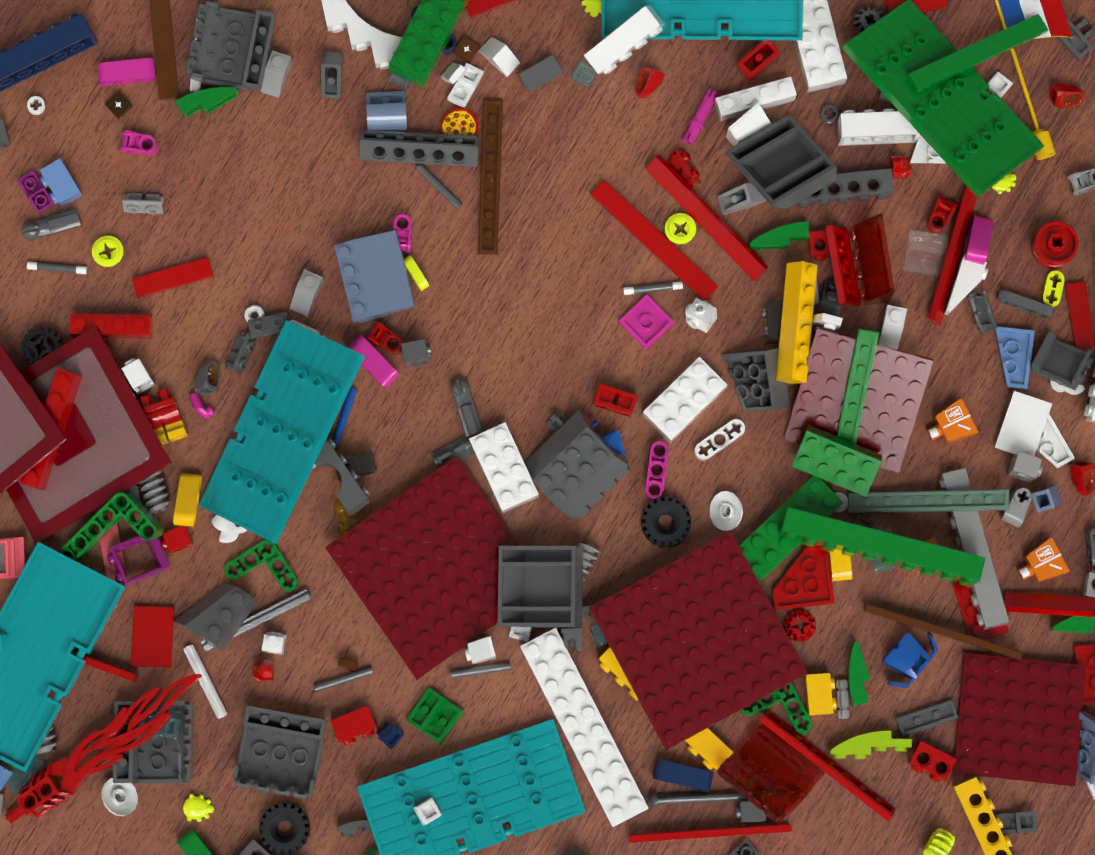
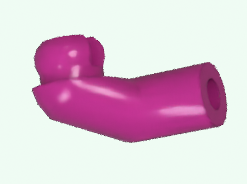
M192 393L189 396L194 410L203 418L209 419L210 416L214 415L212 406L204 408L198 393Z

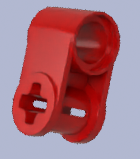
M940 194L926 224L928 231L932 234L942 232L958 203H953L943 198V195ZM932 220H939L941 226H934Z
M375 321V326L369 335H366L364 338L391 355L400 354L402 352L400 337L383 324ZM391 341L399 342L398 347L395 349L389 348L388 345Z

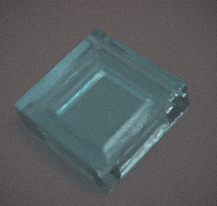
M580 61L571 76V80L588 89L597 72L591 66Z

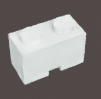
M131 359L124 364L125 367L121 368L138 395L155 386L140 359Z

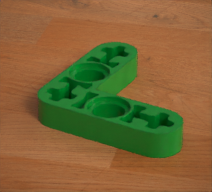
M264 540L227 563L224 568L225 575L229 579L237 580L265 562L284 591L292 592L298 586V580L275 543L269 540ZM265 544H267L268 546L272 545V553H263L261 556L264 558L260 560L259 555L255 552V550L258 549V551L261 552L264 550ZM253 554L256 556V563L254 565H247L245 563L247 555ZM239 560L247 568L245 571H243L242 567L238 569L236 576L233 574L229 575L228 573L231 571L229 567L233 565L236 568L240 565L238 563ZM277 560L284 563V568L281 571L273 569V563ZM287 570H289V573L286 574L290 580L294 579L292 582L293 587L291 588L289 586L284 587L283 584L286 581L283 576L280 579L278 578V575L284 574Z
M792 683L787 684L789 686L787 692L789 696L793 693L795 697L788 699L786 702L783 701V698H786L785 693H780L778 689L771 693L772 700L770 703L765 704L761 699L758 700L762 708L758 709V705L751 708L752 712L750 713L748 710H740L743 715L752 716L780 701L795 731L799 734H805L812 728L811 719ZM791 701L799 704V710L795 713L788 710V704ZM803 712L804 715L800 717L803 722H808L806 730L799 729L797 727L800 724L798 718L793 720L792 716Z

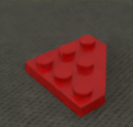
M807 546L773 589L774 611L835 604L828 551L823 550L822 546Z

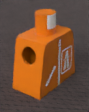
M962 398L933 418L936 426L927 429L931 440L941 436L945 443L968 438L978 433Z
M1053 538L1048 539L1024 557L1026 566L1018 569L1022 580L1033 576L1036 583L1070 572Z

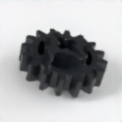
M38 326L37 332L34 329H30L31 335H24L27 341H21L25 348L20 350L26 353L23 359H30L28 365H31L64 344L59 343L62 337H56V330L50 333V327H46L43 331V328ZM41 335L37 341L33 342L34 338ZM51 338L55 343V347L50 343ZM44 345L46 347V351L39 349V346ZM30 348L33 349L35 358L32 356Z

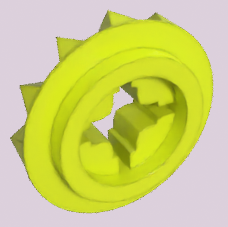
M677 213L666 221L665 234L669 241L675 244H686L695 236L696 224L689 215ZM686 223L684 227L685 233L680 232L675 235L677 230L675 226H682Z
M113 236L100 237L92 247L94 260L103 267H114V265L121 261L124 255L123 245ZM105 244L109 249H113L111 259L106 254L103 255L106 248Z

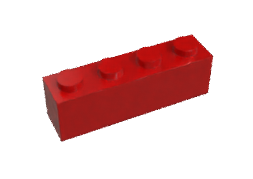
M70 314V335L73 338L97 326L103 338L152 339L153 319L150 315Z

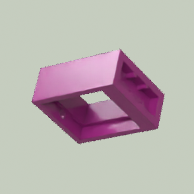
M153 530V531H150V532H148V533H149V535H151V536H152V535H153V533H154V530ZM138 536L112 546L108 550L107 559L111 566L114 565L116 581L125 587L165 572L170 568L158 538L144 540ZM147 542L157 568L127 579L116 553Z

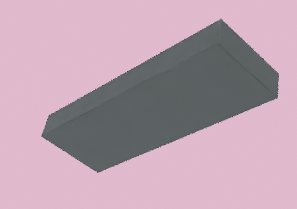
M953 699L897 717L895 721L901 737L958 719L959 716Z

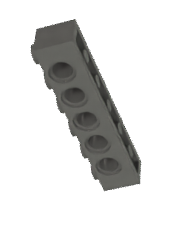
M361 129L359 160L464 167L478 166L479 136Z
M892 169L836 174V180L820 189L817 196L810 195L795 205L805 208L810 207L814 203L825 206L830 205L834 201H839V204H845L854 199H858L859 202L869 201L870 198L878 197V200L889 199L894 193ZM874 182L877 185V189H869L867 183ZM855 184L858 191L851 192L848 189V185ZM828 187H837L838 193H830Z

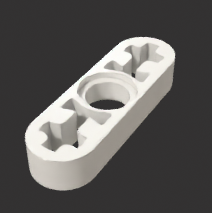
M739 419L731 420L698 443L694 450L696 458L701 461L708 460L740 438L745 431L744 423ZM732 424L740 425V433L733 432L730 434L732 439L729 440L727 433L732 430ZM720 434L725 437L723 445L715 444L714 437ZM710 440L711 445L716 450L713 451V449L710 448L707 451V456H705L704 454L699 455V447L702 446L703 448H706L707 446H709V443L707 441Z

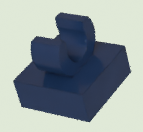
M384 722L383 724L386 726V729L382 733L377 730L376 733L379 736L378 739L392 749L404 734L392 723Z

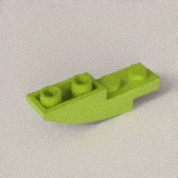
M891 731L870 732L850 738L829 750V755H834V759H846V755H854V759H866V755H871V747H874V751H886V748H894L896 752H906V748L912 747V739H891Z

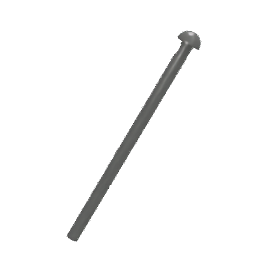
M808 789L761 792L738 791V793L701 794V792L653 793L649 797V804L657 809L658 804L809 797Z

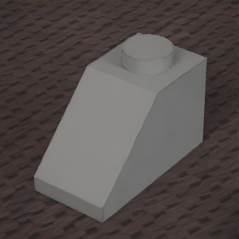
M272 50L265 69L261 93L280 98L293 63L290 56Z
M745 183L717 196L722 215L752 208L766 202V199L752 183Z
M304 269L289 309L308 317L324 283L323 277Z

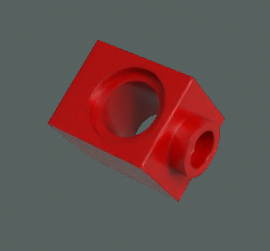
M826 230L809 232L808 247L810 259L815 258V261L827 260V257H830ZM820 242L824 245L825 249L819 251L815 248L814 244Z
M180 526L162 533L164 538L161 539L162 546L165 551L168 550L171 554L193 546L186 526Z

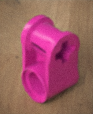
M127 130L122 131L124 136L122 146L119 147L120 152L144 156H154L158 152L159 145L151 135ZM147 142H153V146L150 149H144V145Z
M400 214L394 219L393 231H397L401 251L410 253L412 222L408 215ZM406 220L409 224L407 228L401 229L398 227V222Z

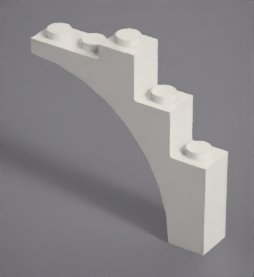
M321 0L328 32L337 33L343 31L344 28H348L352 50L363 51L368 46H371L376 68L388 69L389 62L402 37L384 33L370 26L352 10L346 0Z

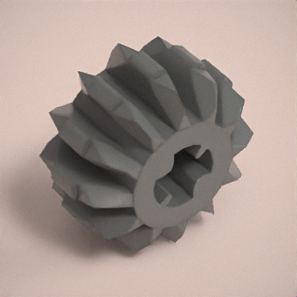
M866 5L865 10L859 8L858 13L854 14L853 17L855 21H853L852 25L857 27L855 32H863L883 18L881 17L883 11L877 13V7L874 6L873 10H870L869 5ZM868 19L872 20L871 25L866 24Z

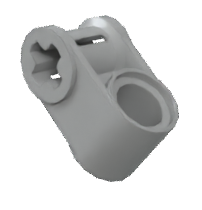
M1095 168L1077 172L1067 177L1074 191L1072 192L1073 196L1095 189V181L1092 177L1095 174Z
M1020 488L1012 493L1009 499L1010 510L1003 511L1001 520L1018 528L1021 526L1032 500L1031 492L1028 489ZM1023 493V497L1026 499L1020 502V498L1017 495Z

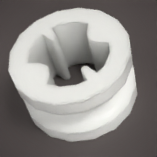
M33 96L27 101V107L31 114L39 115L45 110V103L41 97ZM34 101L42 104V106L38 107V110H34V107L31 108Z

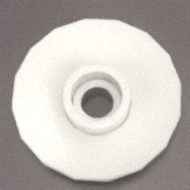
M723 491L715 495L711 501L709 509L710 518L718 529L728 531L733 530L739 525L743 515V508L736 494Z
M110 778L104 783L102 788L103 803L111 813L117 816H126L135 810L138 803V795L132 783H113V778Z

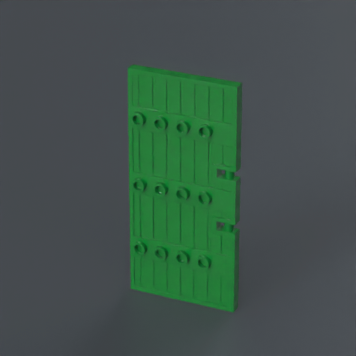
M911 0L905 1L848 41L842 48L977 198L1040 152L1044 147L1040 140L996 92L991 95L987 91L990 86L973 67L918 93L915 91L907 78L909 73L946 57L957 50Z

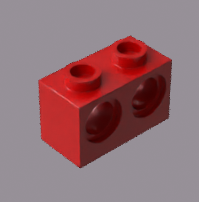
M600 384L593 406L631 418L638 396Z
M918 741L908 764L912 765V770L920 774L924 771L930 774L929 778L940 783V781H947L957 759L922 741ZM919 753L926 754L927 762L925 764L918 762L917 756ZM938 762H942L945 765V771L942 774L938 773L935 769Z

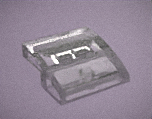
M910 229L903 271L940 277L947 253L949 236Z

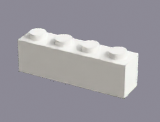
M787 77L717 97L714 104L719 121L721 122L744 115L757 103H759L762 109H767L795 101L797 94L792 78Z

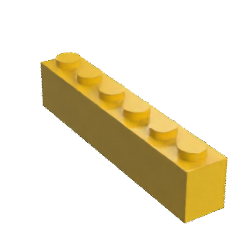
M805 261L787 263L776 381L789 384L807 383V360L810 353L818 266L816 264Z

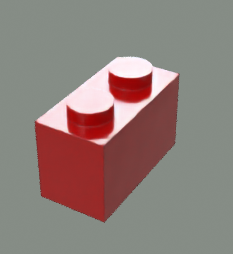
M764 40L738 62L736 69L750 83L779 58L780 51L770 40Z
M369 706L330 720L339 744L344 743L345 746L356 742L355 738L361 735L363 738L374 735V730L377 729Z

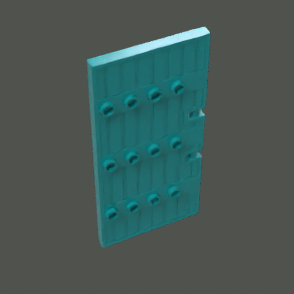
M602 0L601 39L609 36L643 7L651 5L665 24L662 26V32L652 38L649 36L647 39H675V36H682V39L722 40V36H729V40H803L804 0ZM675 23H682V28H675ZM722 23H729V28H722Z
M286 320L254 387L259 390L256 396L250 395L234 429L238 433L235 440L230 438L198 506L277 544L365 355Z
M39 542L35 546L0 611V760L26 773L63 706L60 704L62 697H68L86 663L83 660L85 654H91L126 589L125 586ZM75 647L79 649L76 656L72 654ZM53 690V691H55L56 693H55L53 699H50L48 696L50 695L51 691Z
M554 719L357 786L379 855H461L460 853L467 851L469 854L506 841V837L513 834L515 838L586 813ZM433 798L442 815L423 826L413 808ZM509 822L510 827L503 829L502 824ZM463 838L464 843L457 845L456 840Z

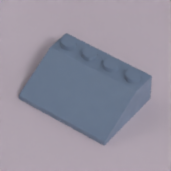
M396 230L350 240L334 246L353 322L366 323L415 307Z

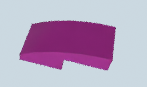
M34 170L17 180L38 214L55 204Z

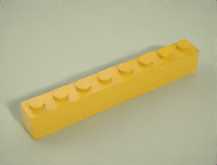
M609 647L598 659L601 662L599 664L600 668L606 673L610 671L615 676L614 681L621 687L625 685L630 690L628 694L637 701L638 698ZM708 728L684 740L689 745L687 749L695 757L700 755L704 759L702 763L710 771L712 769L718 770L733 753Z

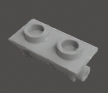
M141 193L124 194V199H122L124 212L163 214L162 204H164V196H160V194H146L145 200H142Z

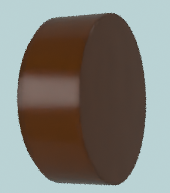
M340 658L337 666L345 670L357 671L358 662Z

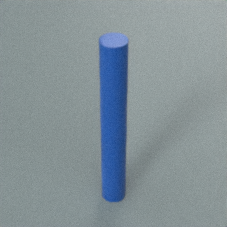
M350 388L332 439L336 446L340 444L357 393L355 388Z

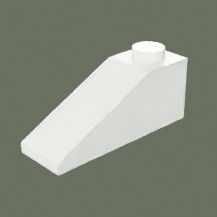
M965 255L962 257L944 312L945 315H948L981 282V279L985 280L988 269L985 268L987 262L981 265L964 260Z

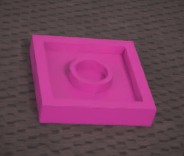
M645 295L618 323L647 350L674 324V321L648 295Z

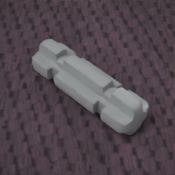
M845 679L836 680V689L838 688V691H836L837 708H839L837 711L838 719H848L850 717V712L847 710V707H849L848 691H846L848 681Z

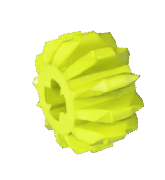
M936 829L924 847L923 855H948L954 845L955 837L947 830Z

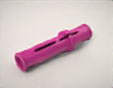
M707 89L693 120H690L688 123L689 127L682 138L684 143L688 144L689 142V145L693 146L699 132L703 130V124L715 99L719 95L715 90L711 92L712 89Z

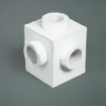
M696 298L692 304L690 303L686 307V323L694 329L698 328L707 333L717 319V308L705 300L701 301Z

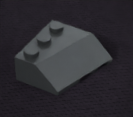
M779 347L721 354L723 361L726 360L730 369L728 370L730 378L733 377L737 386L736 393L744 412L777 410L790 406L787 383L776 381Z
M223 582L175 619L174 623L220 652H223L257 603L252 596L238 587Z

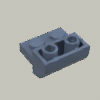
M405 91L366 93L368 130L407 132Z

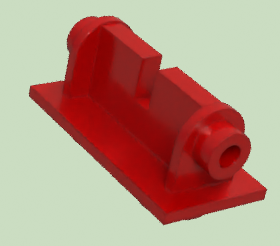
M677 148V154L676 152L669 154V161L675 171L682 168L683 172L679 173V175L691 188L694 186L693 183H701L699 179L700 173L690 163L691 157L686 150Z

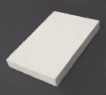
M1014 391L995 448L1012 454L1020 451L1035 456L1052 403Z

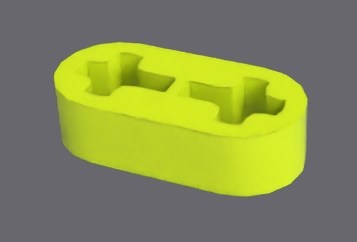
M412 256L405 257L404 262L407 271L420 291H423L429 287L426 278Z
M1052 271L1045 279L1041 302L1053 308L1060 303L1065 278L1061 272ZM1054 275L1057 276V280H1060L1055 285V288L1052 287L1053 281L1050 280ZM1051 291L1054 292L1053 298L1056 299L1052 304L1046 299V297L1050 296Z

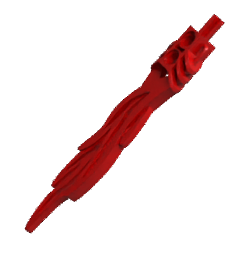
M193 674L171 684L146 711L144 709L161 691V688L157 687L148 691L129 708L123 707L106 728L84 738L71 756L57 762L53 761L47 768H43L39 774H35L30 783L20 790V796L16 798L18 805L5 814L6 820L13 824L25 814L26 816L39 818L51 808H58L59 806L56 804L66 802L65 798L67 796H74L90 774L111 767L124 758L122 753L135 749L147 742L172 717V713L167 712L173 703L199 680L202 674ZM182 685L169 698V700L165 703V705L155 718L137 727L142 721H144L153 712H155V710L162 704L166 696L171 691H173L176 687ZM143 702L141 707L130 720L127 729L128 732L117 736L124 728L125 724L127 723L133 712ZM98 739L92 746L87 748L92 742ZM106 748L93 758L89 759L78 769L82 761L89 753H91L93 750H101ZM110 760L108 763L101 765L105 761ZM55 776H63L61 785ZM48 784L51 786V793L49 795L45 791ZM32 796L35 798L34 806H31L29 803Z

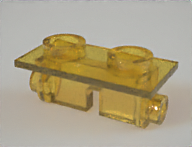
M338 499L334 501V513L338 517V532L342 536L358 525L357 518L350 519V514Z

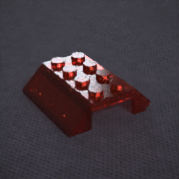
M763 723L751 733L746 743L730 759L727 758L716 771L727 783H731L733 788L744 797H748L751 803L760 810H763L769 818L779 824L783 823L804 801L825 774Z

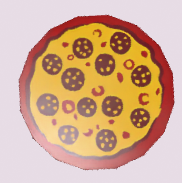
M454 108L443 116L440 131L441 134L478 136L479 122L472 111L465 108Z

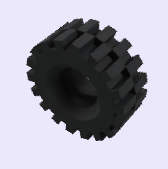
M669 496L656 498L644 509L641 518L642 532L645 538L652 542L651 544L658 545L660 548L677 546L685 540L690 531L691 515L689 510L677 498H669ZM663 515H669L674 520V525L669 530H663L658 525V520Z
M279 803L271 806V808L264 812L258 827L262 843L270 851L278 854H291L300 850L310 836L309 818L302 809L293 804ZM281 821H288L292 824V833L287 837H282L277 832V825Z

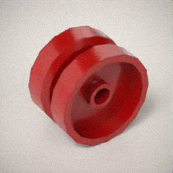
M1054 221L1047 223L1040 228L1032 240L1031 251L1034 259L1045 268L1057 269L1063 267L1070 262L1078 251L1079 240L1077 233L1064 222Z

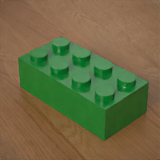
M808 425L794 456L792 467L866 497L882 462V455Z

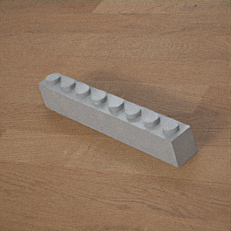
M966 468L943 473L940 477L941 480H938L941 491L972 490ZM950 511L951 518H949L951 529H955L957 535L954 538L957 549H960L962 552L986 557L980 582L971 585L973 591L971 601L973 606H977L978 614H976L978 625L982 626L983 630L1007 625L1009 619L978 511Z

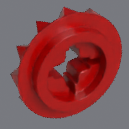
M795 610L786 617L784 630L787 636L794 641H807L816 631V621L809 612ZM797 617H799L802 623H808V625L803 627V634L799 628H792L798 623Z

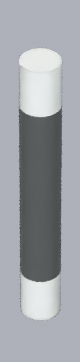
M27 262V269L87 274V266Z
M678 281L623 287L624 295L678 290L683 289V283Z

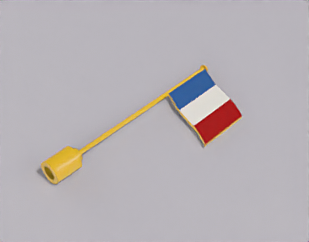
M994 0L1003 29L1039 14L1049 30L1047 33L1034 39L1048 37L1073 38L1061 0ZM1014 48L1010 49L1036 129L1033 134L1044 145L1042 150L1036 154L1037 160L1050 158L1056 152L1049 131L1039 128Z

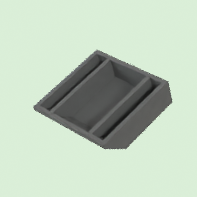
M790 114L725 151L730 160L772 207L788 209L836 180L837 166Z
M499 546L498 627L582 628L583 547Z

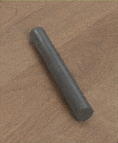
M421 163L416 167V170L457 210L463 205Z
M510 662L453 670L450 671L451 679L511 670Z
M370 666L315 684L314 688L316 692L374 673Z

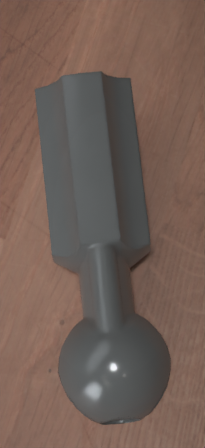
M75 209L35 222H27L21 231L26 240L34 241L40 237L81 227L82 225L78 211Z
M462 378L454 380L450 388L455 398L466 438L483 433L468 381Z

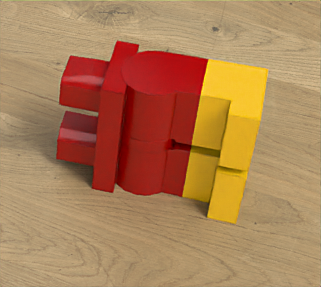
M168 389L157 392L160 402L154 404L150 395L139 398L140 405L162 445L169 443L163 423L171 442L188 437L176 401L171 397Z

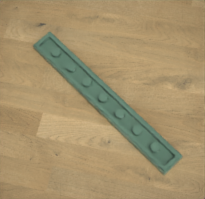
M1009 489L869 492L866 497L858 493H848L849 514L1010 510Z

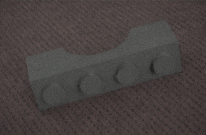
M329 437L325 440L315 466L317 468L324 466L332 467L340 472L342 485L337 498L351 516L370 503V500L367 498L370 493L364 485L361 487L356 482L359 479L353 469H347L345 464L348 462L342 453L337 455L334 450L337 446Z

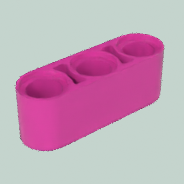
M152 58L103 62L97 65L99 85L102 86L156 80L155 64Z
M974 215L964 260L981 265L985 264L994 220Z
M362 335L357 336L347 346V348L365 355L361 365L385 389L399 376V373Z
M662 441L654 442L650 449L645 485V495L650 500H656V498L661 497L664 490L668 446ZM660 446L664 448L665 453L662 456L656 455L654 453L655 447ZM659 466L662 469V473L656 476L652 474L651 468ZM653 485L657 486L660 490V493L657 495H651L649 493V487Z

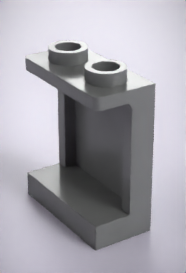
M1048 332L1032 363V373L1076 391L1078 385H1082L1086 378L1085 372L1087 368L1091 369L1094 363L1093 350L1088 349L1085 352L1056 340V334Z

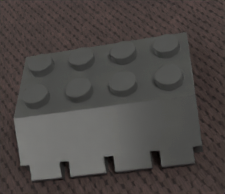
M206 1L204 5L198 4L196 18L200 19L201 22L195 21L192 37L197 38V40H191L188 55L193 57V59H187L185 73L190 74V79L206 85L236 87L240 91L261 90L276 13L257 10L256 14L220 8L218 3Z
M581 409L524 463L532 481L559 510L573 519L576 516L581 519L590 510L588 504L594 507L604 497L602 491L608 493L618 484V481L615 479L616 477L622 480L631 471L628 467L629 461L621 453L616 455L592 429L591 426L594 423Z
M114 701V718L123 707L129 708L136 701ZM175 701L167 712L172 713V717L158 733L139 747L122 753L124 758L113 765V783H189V779H192L193 764H189V760H193V744H190V740H193V723H190V719H193L194 705H190V701ZM142 702V703L137 707V709L133 712V714L131 715V717L129 718V720H128L127 723L125 724L124 728L121 730V732H120L117 736L128 732V731H127V729H128V724H129L130 720L132 719V717L134 716V714H135V713L138 711V709L141 707V705L143 704V702ZM150 702L148 706L144 709V711H146L154 702ZM162 702V704L155 710V712H153L148 718L142 721L137 727L155 718L166 702Z
M247 706L237 766H235L233 781L236 782L235 787L250 789V785H254L253 790L268 793L273 788V794L290 796V792H294L293 797L306 800L308 795L313 796L324 745L327 720Z

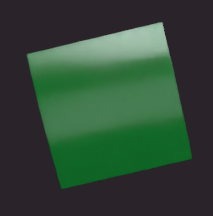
M428 688L406 721L442 745L464 711L431 688Z

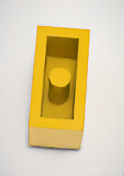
M830 673L805 675L808 715L833 714V710L837 709L836 698H832V689H835L834 677H830Z

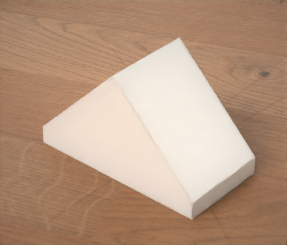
M493 37L478 50L506 77L520 65V62L507 45Z

